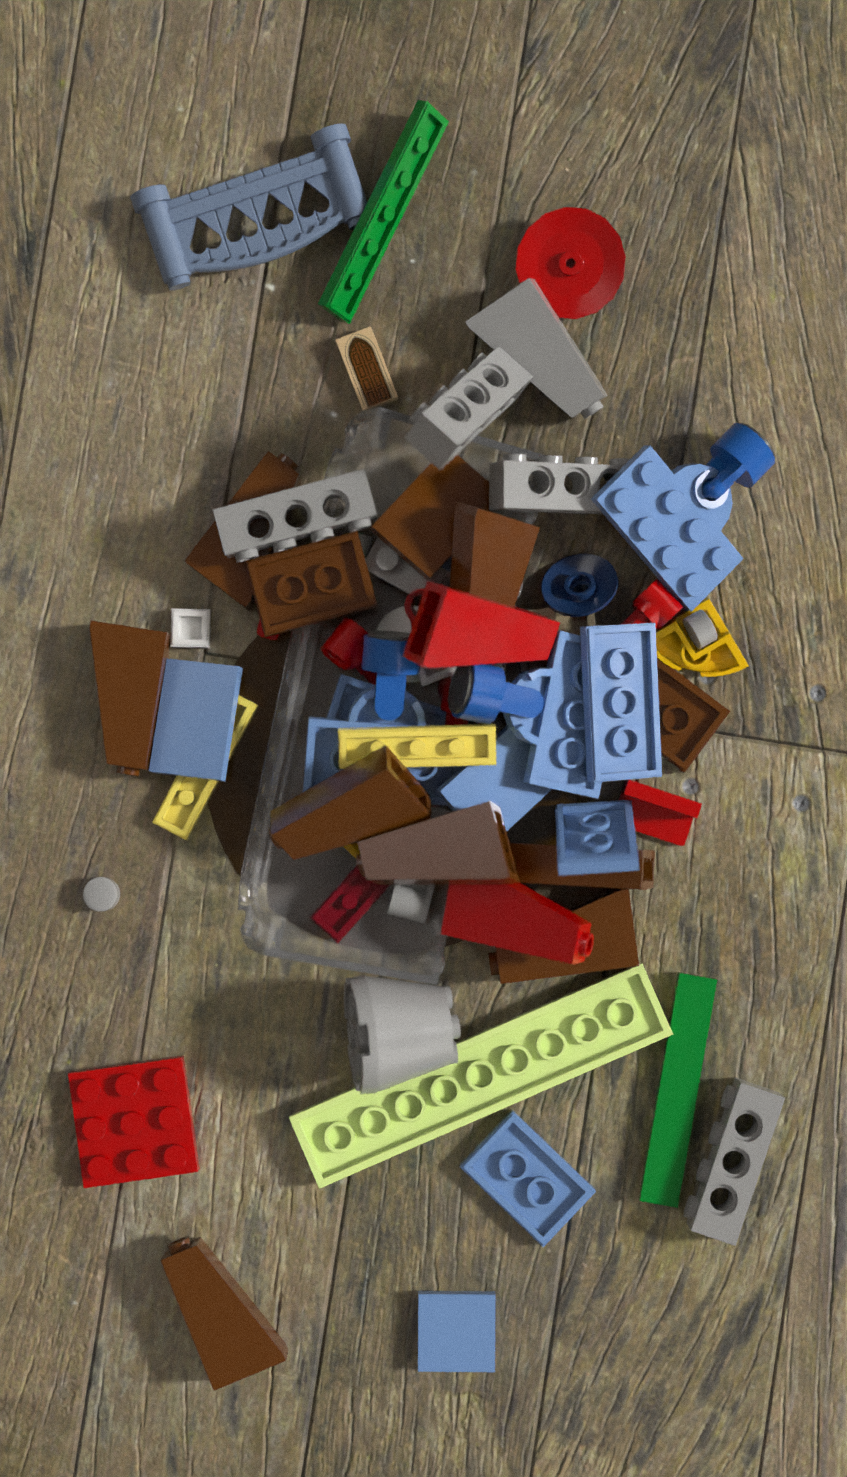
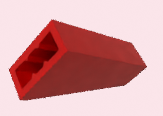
M427 581L402 657L426 668L548 660L560 622L538 613Z
M519 882L515 884L449 885L441 935L572 965L585 962V958L590 955L594 943V936L590 933L591 922Z

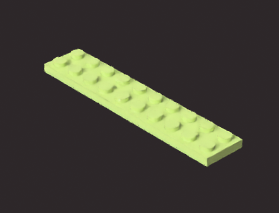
M640 962L639 966L626 968L456 1042L458 1051V1063L447 1065L374 1094H360V1091H356L355 1087L291 1114L289 1120L320 1189L673 1035V1032L645 968Z

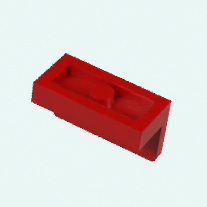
M632 780L624 781L618 799L632 801L635 831L679 846L685 845L693 818H698L702 803Z

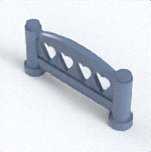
M346 124L330 125L313 133L310 138L315 150L314 152L174 199H170L167 187L163 184L149 186L133 193L130 199L136 214H141L163 282L168 284L169 290H178L190 285L189 277L196 272L209 273L237 270L279 259L311 244L342 223L348 224L349 230H354L367 204V200L348 147L351 138ZM305 183L309 184L329 201L330 206L327 211L322 213L314 211L313 215L307 218L302 217L298 213ZM269 195L293 213L294 218L291 223L287 225L279 223L272 230L264 228L262 220ZM233 207L257 225L258 229L254 236L247 237L243 235L236 242L227 239L226 232ZM197 219L221 237L222 241L218 248L210 249L207 247L201 254H195L191 251L190 244Z

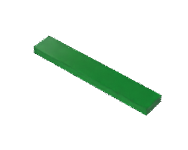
M417 101L318 302L320 307L343 323H351L449 123L428 101Z
M682 972L677 974L669 1026L673 1035L666 1037L639 1201L678 1208L717 985L716 978Z

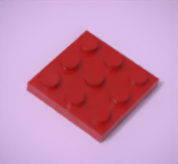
M184 1055L71 1071L68 1073L83 1188L195 1173L200 1170Z

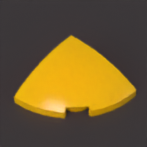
M709 597L705 598L692 612L684 611L667 622L659 630H656L657 658L678 671L685 668L700 672L702 677H716L732 674L749 666ZM701 609L711 619L718 638L703 648L698 649L689 638L683 625V619Z

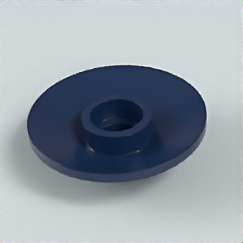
M575 554L559 560L549 568L542 581V594L546 604L553 611L570 617L587 616L603 609L614 598L618 588V577L612 564L606 559L593 554Z

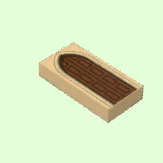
M371 326L335 340L363 413L398 400L397 392Z

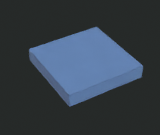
M418 1291V1372H495V1291Z

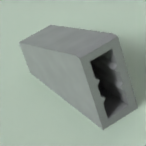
M528 278L465 321L468 327L492 349L495 350L500 346L533 376L530 382L571 418L581 414L586 419L604 407L601 400L608 396L535 279Z

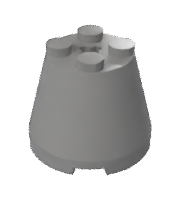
M365 975L345 979L344 1017L347 1019L349 1041L347 1049L356 1091H360V1094H374L447 1065L458 1063L457 1045L453 1039L460 1038V1023L458 1015L450 1014V1009L453 1006L450 986H436Z

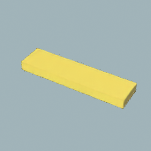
M238 696L229 760L258 707L257 704L241 696ZM176 776L152 823L184 840H188L218 781Z
M495 724L338 728L339 769L350 766L384 745H387L405 767L496 765Z

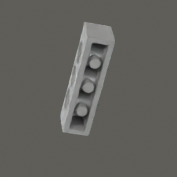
M500 346L488 356L482 352L467 369L469 372L462 369L448 387L450 389L444 385L430 400L429 404L431 406L423 403L409 419L413 426L404 439L439 470L448 464L512 405L533 378L526 369Z
M504 454L503 461L489 464V511L603 514L591 498L600 490L601 478L603 477L608 482L630 459H610V465L598 464L597 457H576L575 463H562V456L556 455L539 456V462L527 461V455ZM530 474L537 480L535 493L528 485ZM566 476L571 479L573 484L571 493H568L564 486Z
M365 469L213 509L224 554L229 559L235 557L237 563L259 557V550L273 547L274 552L297 547L296 540L310 537L312 542H318L334 537L333 531L348 527L349 532L364 530L372 526L371 520L378 519ZM332 498L343 500L346 504L344 513L335 518L327 516L324 513V506L328 500ZM302 508L308 514L306 523L298 528L289 526L287 524L288 513L292 509ZM258 518L267 519L270 524L269 532L261 538L252 537L249 532L251 523Z
M736 1077L732 1086H726L721 1099V1107L725 1108L720 1123L714 1122L709 1134L708 1143L712 1144L708 1159L702 1158L697 1170L696 1180L700 1181L696 1195L688 1197L684 1209V1217L688 1218L686 1223L691 1231L736 1246L785 1097L779 1092ZM742 1114H751L753 1117L751 1128L745 1132L736 1131V1119ZM730 1151L740 1152L741 1160L736 1167H723L722 1160L726 1153ZM726 1188L729 1195L724 1203L720 1205L710 1203V1195L715 1189Z

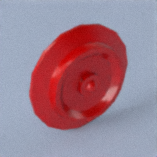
M563 207L545 213L528 227L517 249L515 270L520 284L528 278L535 279L559 318L579 319L597 313L615 297L624 280L626 255L620 235L606 218L586 208Z

